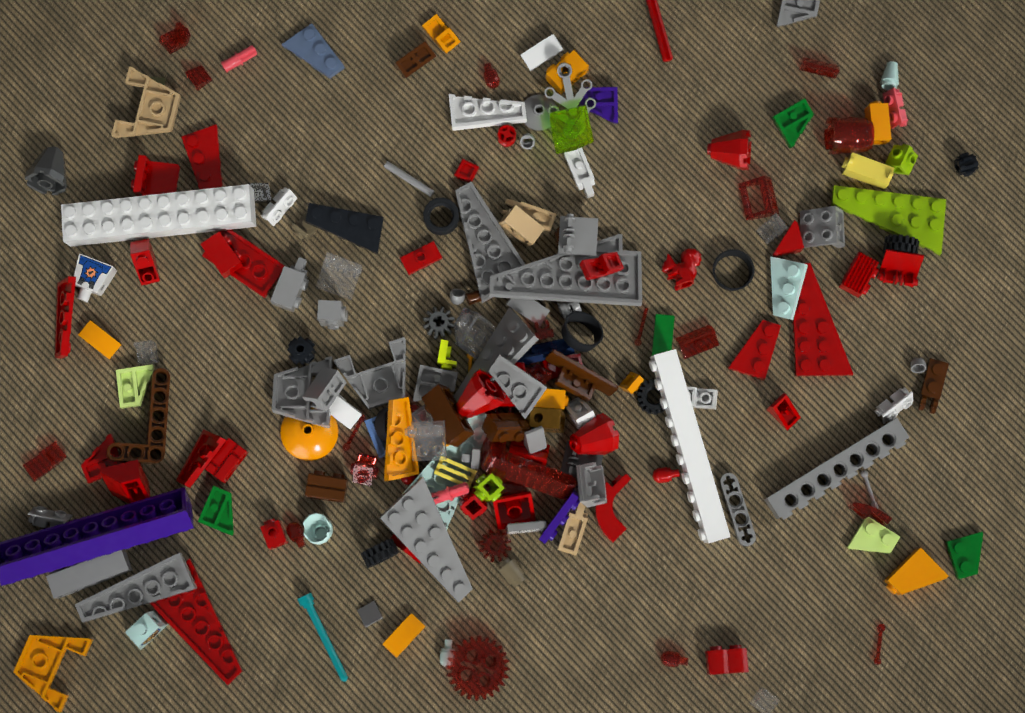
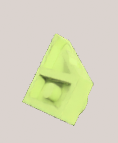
M153 364L116 370L121 409L141 406L154 371Z
M866 516L847 548L890 554L900 536L869 516Z

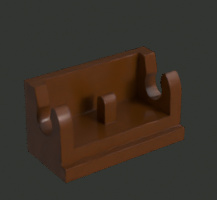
M424 41L395 62L394 67L401 72L403 78H407L434 59L436 55L426 41Z

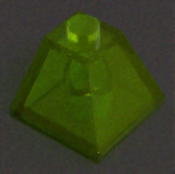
M586 105L549 112L556 154L574 151L594 142Z

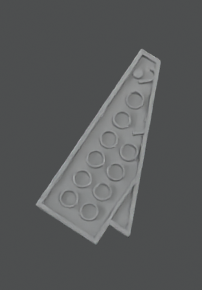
M618 234L597 241L596 256L556 254L492 275L489 278V297L641 306V251L623 250L622 234ZM604 253H618L624 267L623 270L596 279H585L579 265L582 260L598 258Z

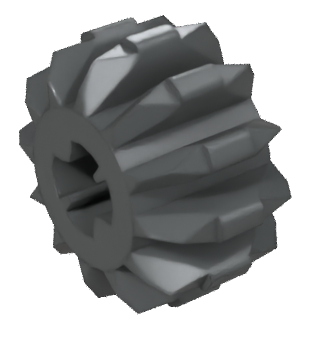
M433 307V314L430 311L426 312L430 318H423V321L427 323L423 327L424 329H429L427 332L429 336L434 333V339L438 338V334H441L442 339H444V332L449 335L452 334L449 328H455V324L451 323L455 320V317L450 316V310L444 313V307L440 308V312H437V308ZM438 319H442L443 325L440 324V327H437L435 321L438 322Z

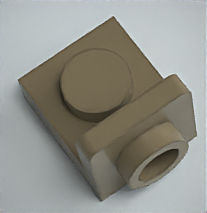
M306 211L296 224L293 223L291 227L294 231L293 234L298 239L302 240L304 238L308 242L318 228L305 223Z

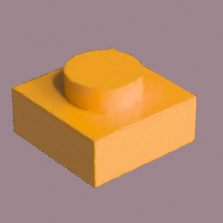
M630 372L620 383L619 387L623 391L633 394L640 388L644 379L640 375Z

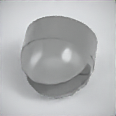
M530 133L524 134L520 139L521 147L527 150L533 148L535 137Z
M452 289L450 291V301L454 305H460L464 302L465 291L461 289Z
M914 357L910 363L911 371L914 373L924 372L926 370L925 360L922 357Z

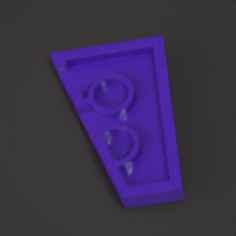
M578 486L574 488L570 497L564 502L559 512L541 534L539 540L544 544L548 539L550 541L554 539L558 533L556 530L558 525L561 524L563 526L570 517L567 515L569 510H575L579 505Z

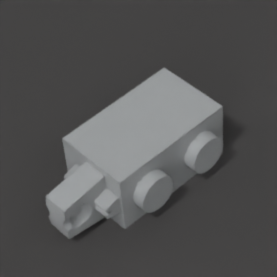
M298 257L295 266L291 265L290 268L283 267L270 300L272 305L294 312L295 308H299L302 301L301 293L307 289L309 280H307L308 271L304 270L307 264L306 259Z

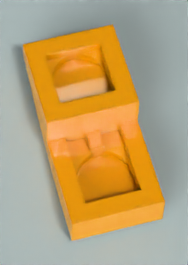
M437 14L422 25L426 33L446 54L460 43V40L453 31L447 28Z
M91 320L78 334L108 359L121 346L118 341Z
M411 613L382 645L397 658L426 626Z

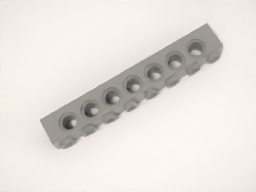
M895 418L767 497L764 501L776 519L782 517L785 520L793 515L792 510L798 507L801 510L809 505L808 500L813 497L816 500L826 494L824 490L829 487L832 490L842 484L840 480L845 477L849 480L858 474L856 470L861 467L865 470L872 466L874 459L877 457L880 460L891 454L889 452L890 449L893 447L896 450L907 444L905 440L910 437L898 418ZM883 435L889 437V445L883 443ZM867 445L873 447V455H869L866 452ZM851 455L857 457V465H853L850 462ZM835 465H838V466L841 467V469H842V474H841V475L835 474V472H834V466H835ZM819 475L825 477V485L818 483L817 478ZM803 485L809 487V495H804L801 492ZM786 495H790L793 498L792 506L785 503Z

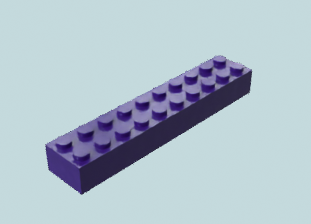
M185 487L0 542L1 586L193 529L192 503Z

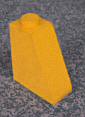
M916 548L884 582L887 584L886 588L892 594L902 595L947 579L949 576L922 548Z

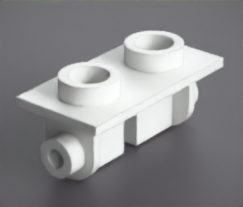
M284 187L280 189L273 198L277 203L274 205L270 202L261 211V217L274 227L294 204L297 197L289 188Z
M905 387L903 389L900 388L890 396L893 403L886 399L876 407L875 413L879 417L882 415L884 424L895 419L900 411L912 405L914 401L912 391L909 393Z

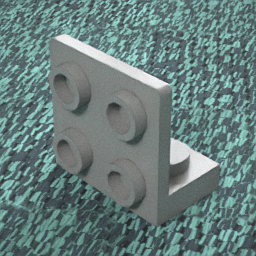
M837 206L800 211V233L804 248L833 245L837 248L845 247L844 211Z

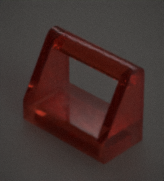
M764 175L738 184L746 221L779 214L770 177ZM760 185L765 210L752 214L747 187Z

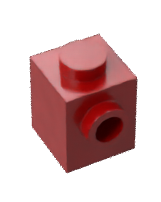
M275 518L269 519L264 522V526L260 527L268 549L272 550L289 543L280 520H275Z

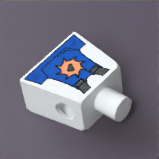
M79 254L74 277H76L75 286L80 288L77 299L88 303L91 293L101 296L117 273V270L111 265Z

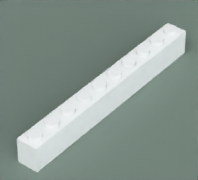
M674 349L650 357L649 366L651 371L655 373V387L657 390H660L662 397L660 398V404L667 414L665 417L666 425L668 428H671V442L674 447L676 446L678 452L676 459L678 464L682 466V480L684 484H687L689 490L687 497L689 502L693 504V518L695 522L698 521L700 528L698 529L699 538L708 544L729 538L731 536L677 351Z

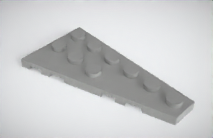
M469 182L455 190V195L481 302L484 303L492 298L489 297L490 276L523 266L525 263L473 183Z
M508 308L455 393L454 398L457 402L472 375L478 369L490 374L488 369L498 354L515 364L538 340L537 336L512 308ZM492 376L490 380L494 383L496 380Z

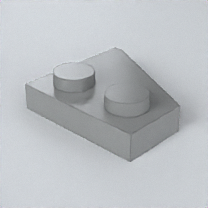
M782 0L776 27L816 17L820 0Z
M420 365L413 401L422 400V397L438 384L449 387L451 392L455 391L458 372Z

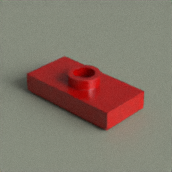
M434 241L400 257L408 275L442 259Z

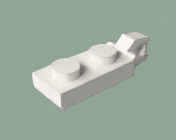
M581 145L563 151L579 191L584 190L587 199L593 197L594 190L592 186L595 185V178Z

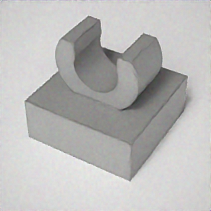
M472 448V454L462 453L461 462H471V469H479L480 449Z

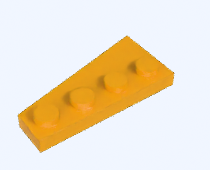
M409 397L392 399L388 402L384 481L420 474Z

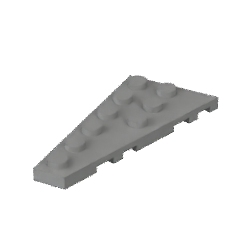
M421 477L379 518L459 603L473 588L424 477Z

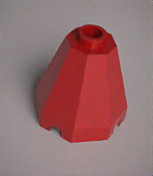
M740 130L712 139L711 143H708L707 154L711 155L712 160L740 170H749L751 142H748V140L751 138V131Z
M478 369L472 375L456 405L457 411L463 417H474L495 409L504 403L506 398L504 391L496 381L493 383L490 380L492 376L488 372Z
M604 413L596 415V417L589 420L570 436V448L577 454L606 455L619 448V433L617 430H613L614 421Z

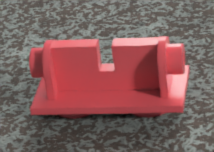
M893 87L883 93V101L888 103L891 129L898 125L900 127L907 126L908 122L905 109H900V107L904 106L902 92Z

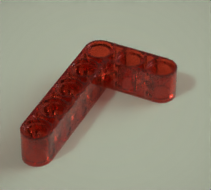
M486 435L482 447L481 461L484 471L562 500H567L577 485V480L572 475L506 452V442H490Z

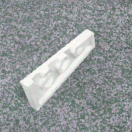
M449 94L453 131L527 122L525 102L510 100L494 101L491 98L476 99L472 98V96L458 97L454 94Z

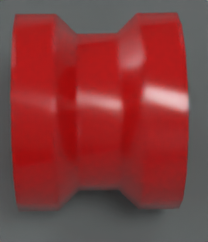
M503 125L499 128L497 133L499 144L503 147L512 146L516 141L514 127Z

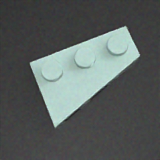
M770 256L773 315L793 320L808 265Z

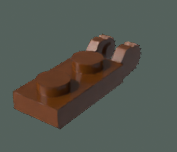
M932 358L928 360L919 394L918 410L923 411L927 398H930L932 402L929 412L932 414L936 412L949 363Z

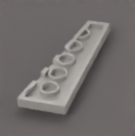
M177 553L75 604L81 621L88 622L188 592L197 587L183 554Z

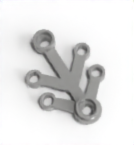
M564 62L557 67V74L563 79L566 98L558 94L551 86L545 89L544 94L547 98H552L567 108L570 117L560 112L559 107L556 105H551L548 108L549 115L566 123L570 134L579 135L585 129L584 119L590 110L596 106V100L592 97L585 100V107L577 115L576 107L586 92L592 88V81L584 79L581 82V88L574 97L570 80L572 67ZM564 66L567 67L568 72L562 73L561 68ZM586 81L590 82V87L585 88L583 83ZM552 89L554 93L549 96L546 91ZM593 100L594 105L591 107L588 106L587 101ZM551 108H556V109H557V113H556V114H552V113L550 112V109H551ZM574 122L579 123V127L577 129L572 127V124Z

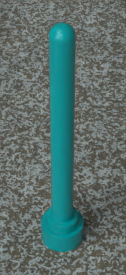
M309 593L297 599L300 607L303 606L307 610L340 680L345 682L348 680V676L313 606V600L315 599L312 593Z

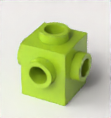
M907 144L893 145L885 164L894 167L895 174L910 175L918 155Z
M482 474L475 480L477 484L474 486L476 490L474 493L481 501L485 500V502L492 500L494 502L502 495L500 492L504 489L502 486L503 482L496 474ZM485 484L490 486L488 492L484 489Z

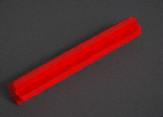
M646 0L663 62H669L673 59L658 2L657 0Z

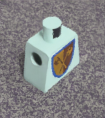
M156 610L149 611L139 618L125 633L142 650L168 625V622Z

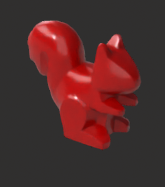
M689 248L684 250L680 256L681 263L675 264L669 254L667 255L661 270L663 273H669L667 280L676 279L675 291L690 287L694 283L697 275L696 266H699L702 261L701 254L696 249Z

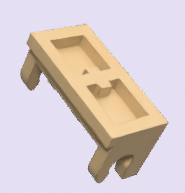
M517 205L509 209L499 221L500 226L526 247L533 245L545 229Z

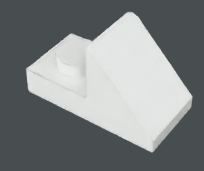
M578 397L568 402V407H565L577 429L596 417L589 405Z

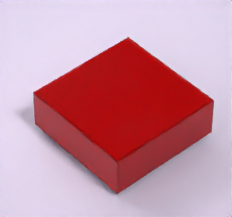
M462 159L454 176L467 183L473 182L479 166Z

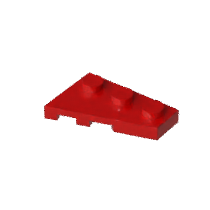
M203 429L176 481L191 488L225 443L226 439Z

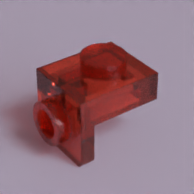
M178 22L173 30L161 35L158 41L169 54H172L188 45L191 34L181 22Z

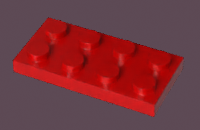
M233 230L220 231L222 236L226 234L233 243L230 245L233 251L237 249L243 258L241 260L243 267L230 276L263 298H266L279 280L285 265ZM204 251L202 256L211 263H213L207 255V253Z

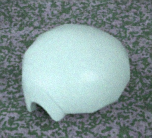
M313 513L308 515L303 521V534L310 543L320 545L327 542L332 536L333 526L325 515Z

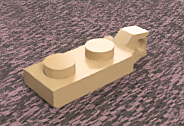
M581 502L576 507V510L571 509L568 516L570 517L566 521L557 549L575 556L577 555L588 520V513L584 512L586 506Z

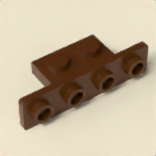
M553 349L545 357V361L560 369L555 385L587 403L591 400L595 389L607 396H611L619 387L611 380L605 379L595 371L582 366L579 362L566 357L559 351Z

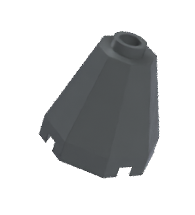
M52 146L44 149L26 171L25 180H28L27 185L41 194H47V191H51V195L56 196L66 190L65 157L58 147Z

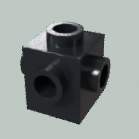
M301 336L298 339L294 338L288 344L289 348L287 351L290 354L288 357L296 365L298 363L302 366L306 363L309 364L315 358L316 351L313 348L315 344L307 337L305 340ZM303 346L304 350L302 352H298V350Z

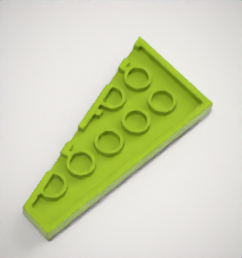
M833 186L831 206H837L844 212L851 215L854 214L864 221L871 222L897 236L907 235L915 237V239H918L920 247L934 251L939 256L942 254L946 199Z

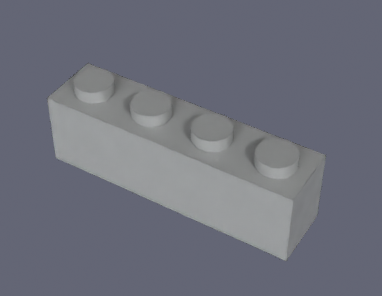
M123 549L109 555L74 564L66 569L54 570L46 578L53 598L59 599L133 570L126 550Z

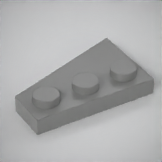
M498 354L488 369L524 419L527 418L548 388L500 354Z

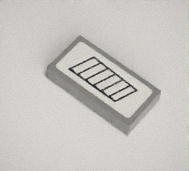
M545 520L507 524L505 530L506 534L545 531L547 526Z

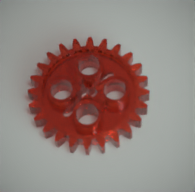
M477 635L476 641L472 636H469V642L461 639L463 645L455 644L457 650H450L453 657H447L451 665H446L445 668L450 669L451 672H448L446 676L452 677L448 683L456 684L453 690L461 689L459 695L463 696L466 693V699L469 700L472 695L475 701H478L479 695H481L483 700H486V694L494 697L493 690L500 692L498 685L505 686L502 678H508L504 671H508L510 668L505 667L504 664L508 663L509 660L503 659L507 653L499 652L502 646L494 647L496 641L492 640L488 643L489 637L486 636L483 641L480 635ZM470 650H474L475 658L469 661L467 653ZM492 656L494 663L488 667L485 663L486 658ZM464 661L473 665L479 664L480 667L493 670L494 673L489 674L480 670L476 671L473 668L461 665V662ZM468 669L470 675L468 679L463 680L461 673L463 670ZM486 675L488 682L486 685L481 686L480 678Z

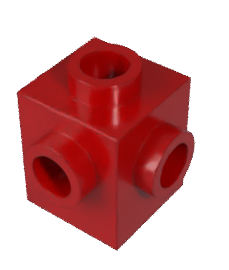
M474 487L470 489L469 493L460 496V509L472 520L477 516H481L487 510V502L485 500L481 501L474 492L476 490Z

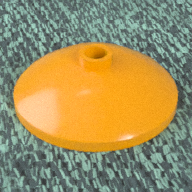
M330 415V428H324L285 416L280 429L281 440L286 450L292 456L305 461L318 460L329 454L336 445L339 433L337 421L332 415ZM306 427H311L309 434L305 433Z

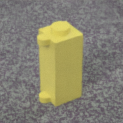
M853 152L849 157L844 158L841 166L844 168L843 175L883 190L889 185L895 169Z

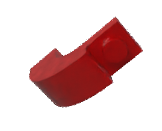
M619 474L612 482L614 484L613 487L606 482L607 503L595 506L597 525L602 534L611 543L627 529L613 512V500L616 494L631 480L627 474L623 477Z

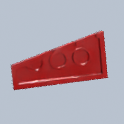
M217 124L181 136L199 189L223 187Z

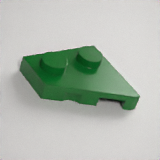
M805 98L772 117L789 149L794 147L795 142L814 115Z
M213 486L198 522L233 536L231 493Z
M983 532L945 542L957 580L978 574Z

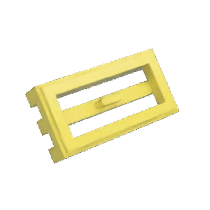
M442 455L434 471V474L457 484H461L463 481L444 474L439 469L442 468L468 480L469 488L477 473V470ZM442 462H448L472 474L468 476L443 465Z

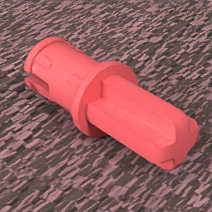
M251 45L239 53L235 52V55L220 63L227 73L256 56L257 51Z
M463 482L452 487L446 486V489L431 493L437 505L447 500L453 501L454 498L469 493L470 488L467 482Z

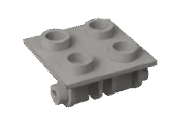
M574 214L560 216L558 254L596 256L598 218L574 217Z

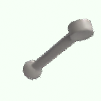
M863 470L861 476L865 480L872 502L871 506L874 510L878 509V503L875 501L868 480V472Z

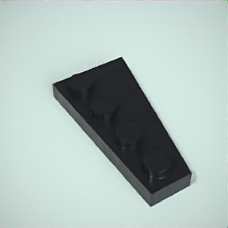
M308 204L305 223L354 243L358 247H363L376 255L378 254L384 217L319 204Z

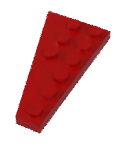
M804 263L808 267L793 319L795 377L854 375L811 263Z
M189 558L186 564L197 588L149 604L227 685H230L243 670L195 566Z

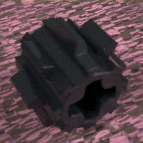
M968 152L960 154L954 160L956 172L959 175H964V177L973 175L979 168L976 156Z

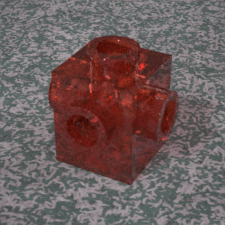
M358 453L355 463H352L350 468V474L353 475L352 483L372 485L373 479H377L379 468L376 467L377 456Z

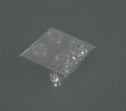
M327 252L316 287L352 300L359 275L361 276L363 272V265Z
M445 420L411 422V426L405 429V435L412 438V460H447Z

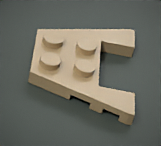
M129 66L125 83L144 88L135 123L115 119L111 136L113 138L172 132L181 99L180 94Z

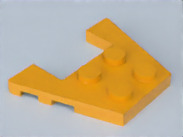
M29 635L13 673L31 689L35 690L43 700L54 707L53 709L61 713L69 695L52 689L50 686L66 650L68 649L86 656L93 639Z

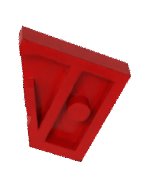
M108 434L103 443L81 464L89 484L102 479L99 469L123 463L112 462L106 457L107 448L112 443H115L112 434ZM113 447L110 449L111 456H120L118 448Z

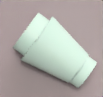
M887 62L880 81L881 87L884 90L888 91L893 87L896 89L899 85L898 63Z

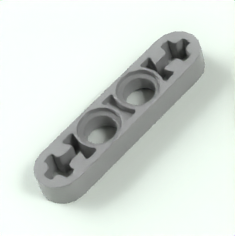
M726 473L721 476L719 484L739 544L745 547L750 546L755 542L756 535L737 477L732 473ZM726 477L733 479V483H731L732 490L734 488L737 489V491H733L728 495L726 491L730 490L728 484L724 485ZM731 495L739 497L740 502L737 506L730 504L729 498ZM739 513L746 517L745 523L741 525L735 521V517ZM749 526V529H745L746 534L752 537L749 539V543L746 540H742L744 532L743 530L739 532L738 528Z

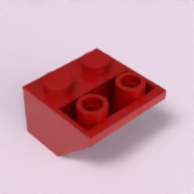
M138 460L99 469L111 495L127 503H133L150 497L149 481Z

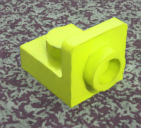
M441 339L437 365H441L442 369L452 370V367H457V361L446 360L447 357L450 358L452 346H448V340Z

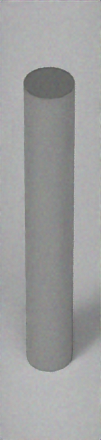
M389 161L385 163L384 168L426 195L433 196L435 192L433 189Z

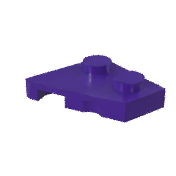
M592 87L588 90L580 101V108L583 109L585 107V100L592 97L596 100V106L590 112L614 124H618L617 87ZM588 100L587 105L590 107L593 106L594 101Z

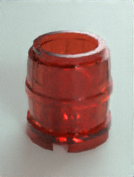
M828 117L825 124H829L828 129H824L825 149L830 150L828 155L863 153L872 149L874 144V126L871 120L862 117Z

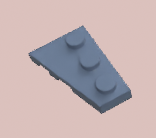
M312 23L282 43V47L294 53L301 60L306 61L329 79L345 69L342 62Z

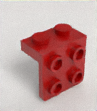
M145 155L138 156V161L136 160L134 163L135 179H132L131 190H133L136 196L177 192L180 173L178 164L150 161Z

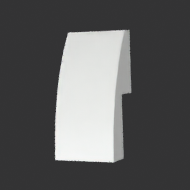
M552 34L522 53L521 57L530 71H532L564 49L555 35Z
M687 387L693 408L716 410L718 390Z
M341 395L336 397L329 408L331 415L349 429L362 416V412L346 402V399Z

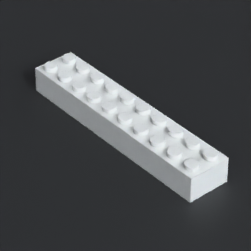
M249 184L61 204L63 242L70 247L256 227L254 189Z

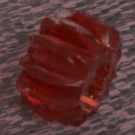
M497 529L494 536L492 530H489V538L486 534L482 535L487 540L486 542L479 541L480 545L485 546L479 549L480 553L487 551L483 556L484 559L492 555L491 562H494L495 556L501 562L500 554L506 558L508 557L504 550L511 551L512 548L505 546V544L511 543V539L503 540L507 533H503L500 537V530ZM492 541L500 542L501 546L498 547V551H494V548L490 549Z

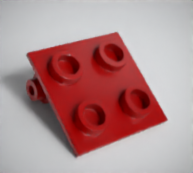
M886 249L877 279L882 281V283H892L893 285L899 282V286H902L903 283L905 286L912 288L917 286V276L924 255Z

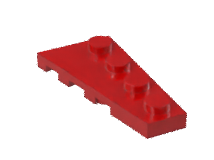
M68 276L57 283L55 358L60 359L67 357L71 351V343L69 341L72 329L71 322L76 277Z

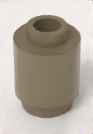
M507 558L499 565L501 567L499 572L508 584H512L514 588L527 579L524 575L525 572L514 559L510 561Z

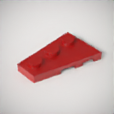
M762 320L728 369L765 380L781 325Z

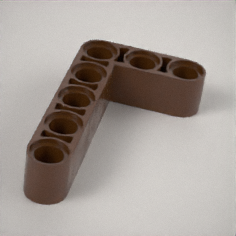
M159 368L151 376L146 444L112 443L106 450V457L110 461L126 463L138 460L140 464H158L163 460L166 446L170 374L166 369ZM156 374H163L165 382H158L155 378ZM162 393L164 401H156L154 394ZM160 412L163 415V419L161 421L154 420L153 413ZM159 431L162 437L160 440H154L151 433ZM113 447L120 449V456H111L110 449ZM138 449L141 455L137 459L132 458L130 451ZM152 450H157L160 453L158 460L150 457Z

